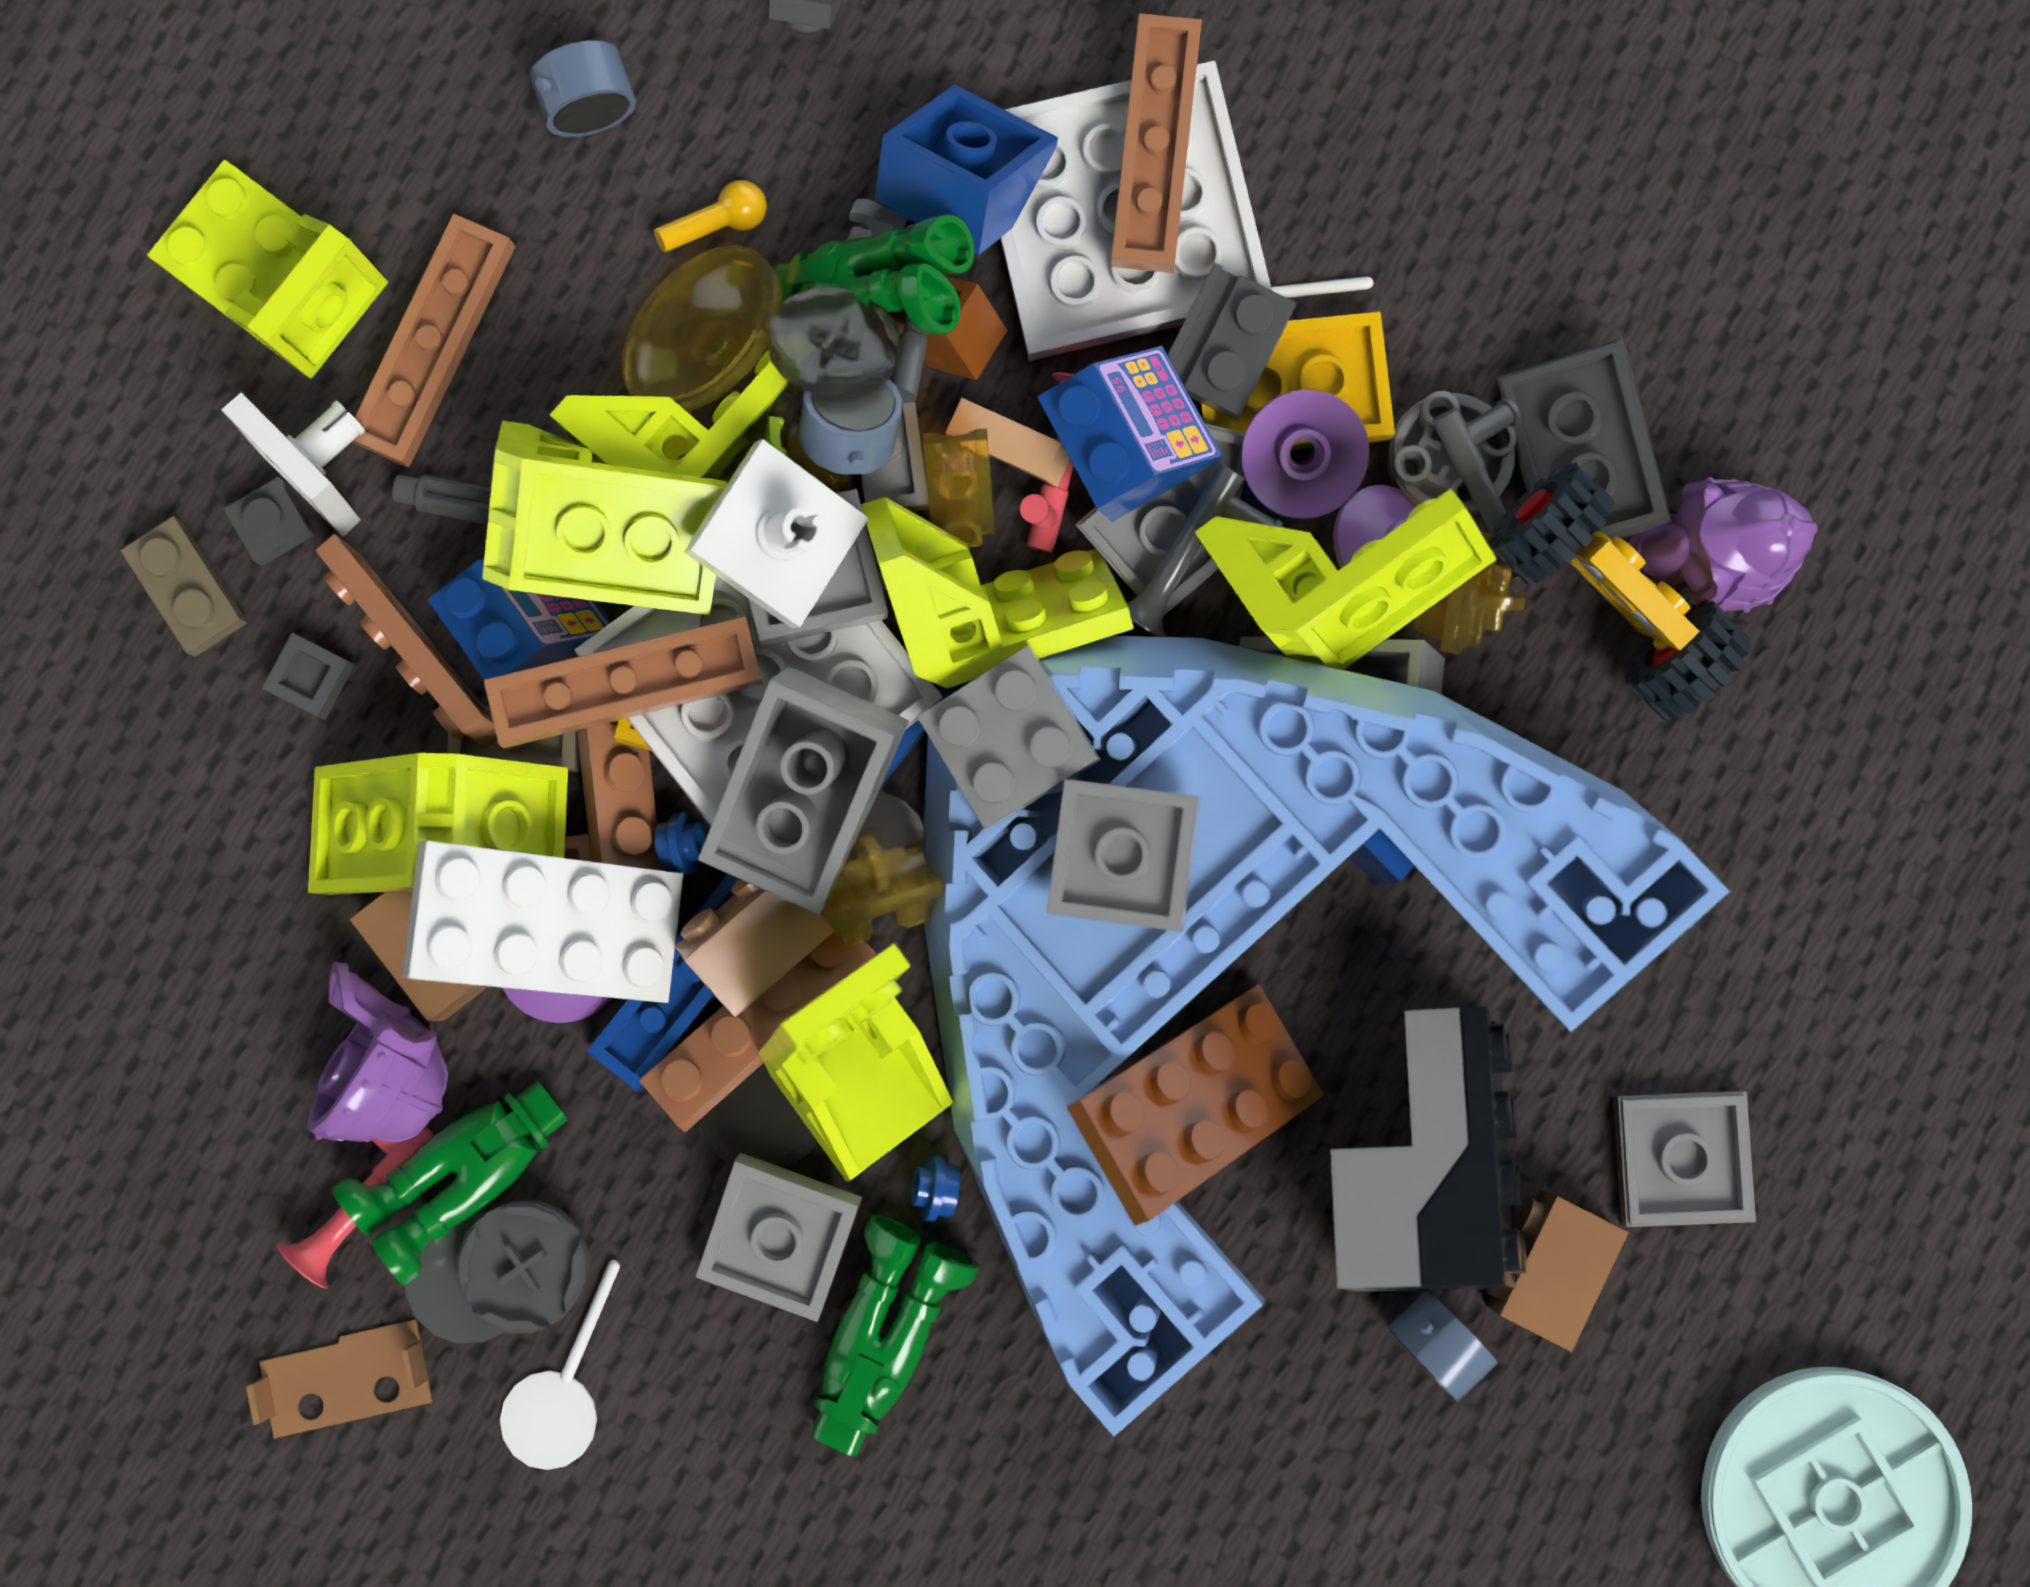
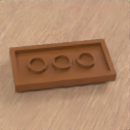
M1258 984L1235 996L1066 1106L1131 1221L1136 1226L1152 1220L1322 1098L1324 1094L1263 989Z

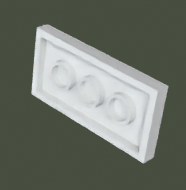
M419 841L402 977L668 1003L683 873L432 841Z

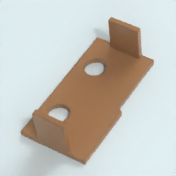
M417 1319L340 1336L337 1344L259 1361L262 1378L246 1386L253 1425L261 1424L270 1418L274 1438L433 1402ZM382 1377H392L399 1385V1394L391 1402L381 1401L375 1394V1385ZM306 1394H315L323 1402V1411L316 1419L305 1418L299 1410L300 1400Z

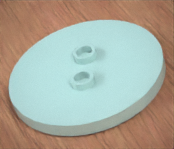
M1814 1367L1793 1371L1764 1383L1747 1395L1726 1417L1710 1446L1704 1466L1701 1503L1706 1534L1721 1568L1735 1587H1949L1963 1561L1972 1525V1498L1969 1479L1961 1454L1944 1425L1931 1410L1902 1388L1877 1376L1848 1368Z

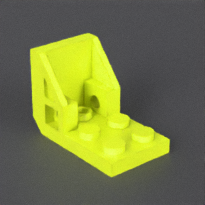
M225 159L147 254L155 263L309 379L313 378L388 284V281L350 239L328 223L306 214L301 217Z
M796 333L784 346L780 343L774 344L757 363L755 368L757 376L741 394L737 391L730 393L719 404L712 416V421L715 424L709 430L670 397L567 395L551 412L550 416L573 443L592 450V461L595 463L723 480L728 484L754 442L760 440L769 416L782 417L784 419L780 432L781 437L801 415L805 385L814 373L821 370L815 349Z
M502 421L495 448L482 579L514 591L710 615L715 574L684 553V551L727 486V482L592 462V450L529 424Z
M1449 489L1438 498L1426 500L1416 506L1408 515L1406 522L1384 538L1370 541L1360 547L1352 556L1351 562L1340 570L1336 569L1310 532L1217 516L1195 531V534L1256 623L1287 658L1340 670L1347 668L1497 560L1466 507L1452 489Z
M887 497L861 504L863 514L869 518L866 524L914 674L942 687L950 688L975 680L1026 646L1032 647L1038 658L1041 659L1134 629L1128 605L1104 557L1097 549L1087 552H1068L1060 556L1055 562L1027 571L1012 570L1000 575L993 582L980 585L967 543Z
M414 753L315 767L308 893L335 895L388 891L413 892L419 841H432L564 858L568 768L442 753Z
M895 944L783 1022L759 1051L770 1076L846 1182L852 1180L953 1104L951 1096L919 1030L895 999V996L902 991L896 980L910 967Z

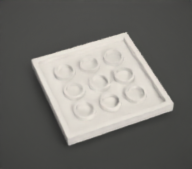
M1215 61L1198 64L1196 69L1174 273L1111 267L1131 80L1005 109L1007 112L1058 137L1056 149L1013 228L1000 238L1029 361L1182 326L1214 262L1223 266V270L1237 277L1241 275L1272 290Z
M715 575L710 615L634 606L574 649L577 656L580 657L746 616L763 685L626 718L710 826L713 823L771 678L789 666L910 720L907 728L919 720L917 718L918 715L943 699V696L930 681L914 674L907 651L882 620L759 647L748 598L717 575Z

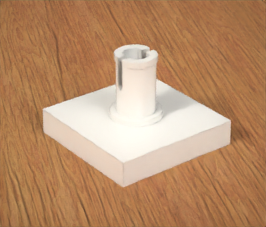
M242 393L238 394L221 410L279 474L344 537L361 519L324 476L326 472L323 470V467L355 438L366 432L365 429L335 400L328 410L295 439L290 435L285 437Z
M762 439L754 442L686 547L684 553L790 628H800L869 518Z

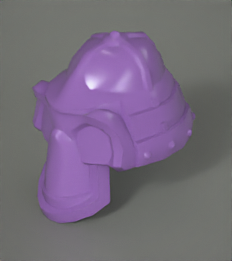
M1708 477L1705 481L1694 482L1684 486L1682 490L1683 501L1678 514H1670L1673 524L1631 535L1628 544L1646 562L1639 571L1656 585L1662 581L1676 592L1689 586L1692 591V599L1697 606L1700 602L1708 600L1709 602H1715L1724 612L1743 610L1747 613L1751 608L1765 603L1768 605L1773 603V599L1801 568L1804 556L1811 550L1814 535L1817 534L1818 529L1809 511L1795 499L1780 490H1773L1759 484L1749 483L1748 481L1736 479L1721 480Z
M334 962L329 977V1003L355 1021L356 1025L348 1038L334 1052L322 1073L317 1087L318 1092L310 1109L307 1128L315 1134L317 1140L322 1138L334 1141L349 1140L358 1142L379 1140L397 1143L415 1138L429 1121L443 1110L442 1098L448 1079L447 1067L437 1043V1033L434 1032L433 1023L425 1021L422 1024L411 1015V1008L397 1004L383 996L373 986L361 979L358 974L350 972L347 963Z

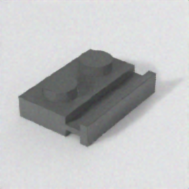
M1214 262L1167 356L1192 399L1238 421L1297 303L1241 275L1237 277L1223 270V266Z

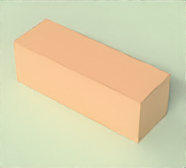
M961 398L945 432L949 437L972 449L1058 487L1070 461V457L1061 442Z

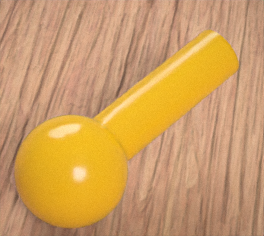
M745 180L733 181L722 189L717 203L654 229L656 241L660 249L666 253L726 226L736 230L752 229L760 224L765 217L767 210L766 198L762 190L754 183Z

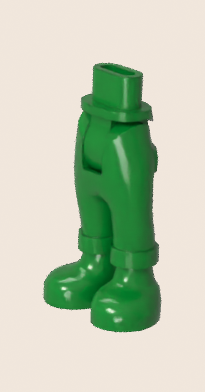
M936 215L922 220L914 225L910 231L896 229L871 237L840 242L828 241L820 245L812 253L806 251L797 253L790 263L778 264L775 267L768 293V302L774 311H788V313L795 317H812L825 321H852L879 312H897L904 309L911 322L923 333L940 335L952 332L960 318V301L955 288L944 274L963 273L970 268L974 258L973 238L969 228L959 217Z
M538 1081L534 1082L516 1097H513L509 1092L502 1096L503 1104L501 1101L493 1102L473 1110L448 1125L420 1147L401 1167L398 1165L385 1176L389 1181L369 1186L357 1179L346 1178L330 1189L347 1215L361 1232L369 1238L406 1204L408 1206L422 1196V1193L451 1174H456L455 1180L430 1202H425L413 1211L415 1215L398 1226L386 1229L370 1241L371 1246L403 1287L419 1276L422 1269L421 1255L432 1238L435 1242L439 1241L450 1233L449 1229L478 1212L508 1188L526 1169L537 1151L544 1150L549 1146L545 1137L568 1121Z
M871 1215L864 1228V1240L872 1255L871 1270L864 1271L858 1286L859 1290L845 1311L832 1340L824 1366L822 1394H819L814 1403L820 1412L810 1432V1435L817 1441L850 1456L858 1455L867 1433L876 1434L880 1424L879 1420L894 1406L905 1391L924 1352L932 1323L936 1321L942 1309V1305L938 1301L951 1290L963 1289L975 1281L980 1268L979 1263L974 1258L952 1246L938 1242L927 1244L919 1262L912 1287L906 1291L900 1304L901 1308L888 1334L882 1336L880 1329L890 1304L894 1302L900 1289L899 1281L921 1243V1237L912 1228L881 1215Z

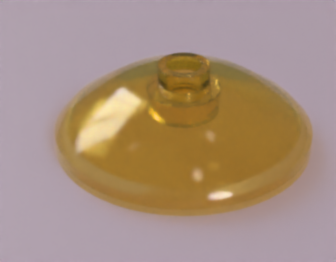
M724 246L701 253L674 270L656 287L644 302L627 334L622 353L621 369L628 392L632 396L670 397L686 412L709 406L733 391L755 369L774 337L781 306V286L774 268L753 249L742 246Z

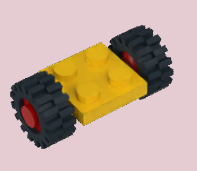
M1571 462L1566 463L1562 469L1556 468L1551 471L1546 480L1542 478L1535 483L1534 489L1529 494L1525 492L1517 500L1519 504L1505 513L1503 516L1505 521L1497 524L1492 531L1494 535L1489 538V548L1526 584L1530 585L1532 582L1535 584L1541 582L1546 574L1552 576L1559 571L1560 565L1564 561L1567 564L1570 563L1638 632L1653 638L1649 643H1643L1639 647L1637 652L1640 655L1630 660L1627 665L1630 669L1625 672L1624 678L1627 680L1625 683L1663 720H1668L1669 718L1672 720L1679 719L1684 711L1688 714L1696 711L1700 701L1709 702L1716 696L1713 691L1720 685L1726 687L1733 679L1730 676L1731 672L1739 671L1745 663L1742 658L1750 654L1751 647L1749 644L1751 639L1715 602L1704 600L1698 606L1695 604L1689 606L1669 585L1662 581L1656 585L1639 571L1646 562L1626 541L1618 536L1611 540L1600 531L1606 524L1604 519L1612 514L1614 500L1576 462L1574 464Z

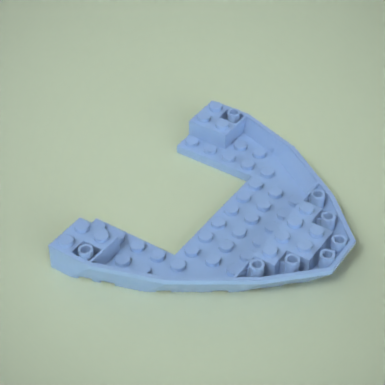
M1109 636L1041 658V663L1101 759L1070 780L1201 797L1184 930L1177 932L1047 913L1064 784L994 828L986 830L928 736L920 901L948 1090L953 1101L951 1110L954 1130L1034 1317L1068 1384L1113 1436H1116L1264 1304L1265 1299L1178 1201L1152 1220L1134 1226L1066 1106L1099 1085L1379 829L1392 840L1572 1032L1730 892L1679 838L1624 791L1433 690L1203 638Z

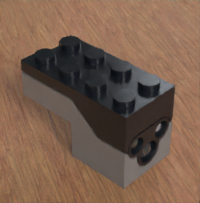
M1487 1006L1464 1007L1463 1011L1460 1008L1405 1011L1412 1146L1331 1149L1337 1288L1357 1292L1516 1288L1515 1274L1527 1273V1257L1524 1233H1519V1229H1512L1510 1206L1522 1205V1185L1519 1165H1515L1514 1159L1507 1160L1506 1139L1517 1138L1518 1134L1515 1100L1510 1098L1509 1091L1502 1090L1501 1073L1513 1072L1510 1033H1506L1504 1024L1490 1021V1011Z

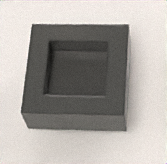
M769 0V19L784 21L789 28L800 32H817L822 28L830 29L841 8L842 0Z
M279 477L223 508L253 562L261 566L316 535L288 485Z
M291 633L262 689L318 718L326 720L355 664Z

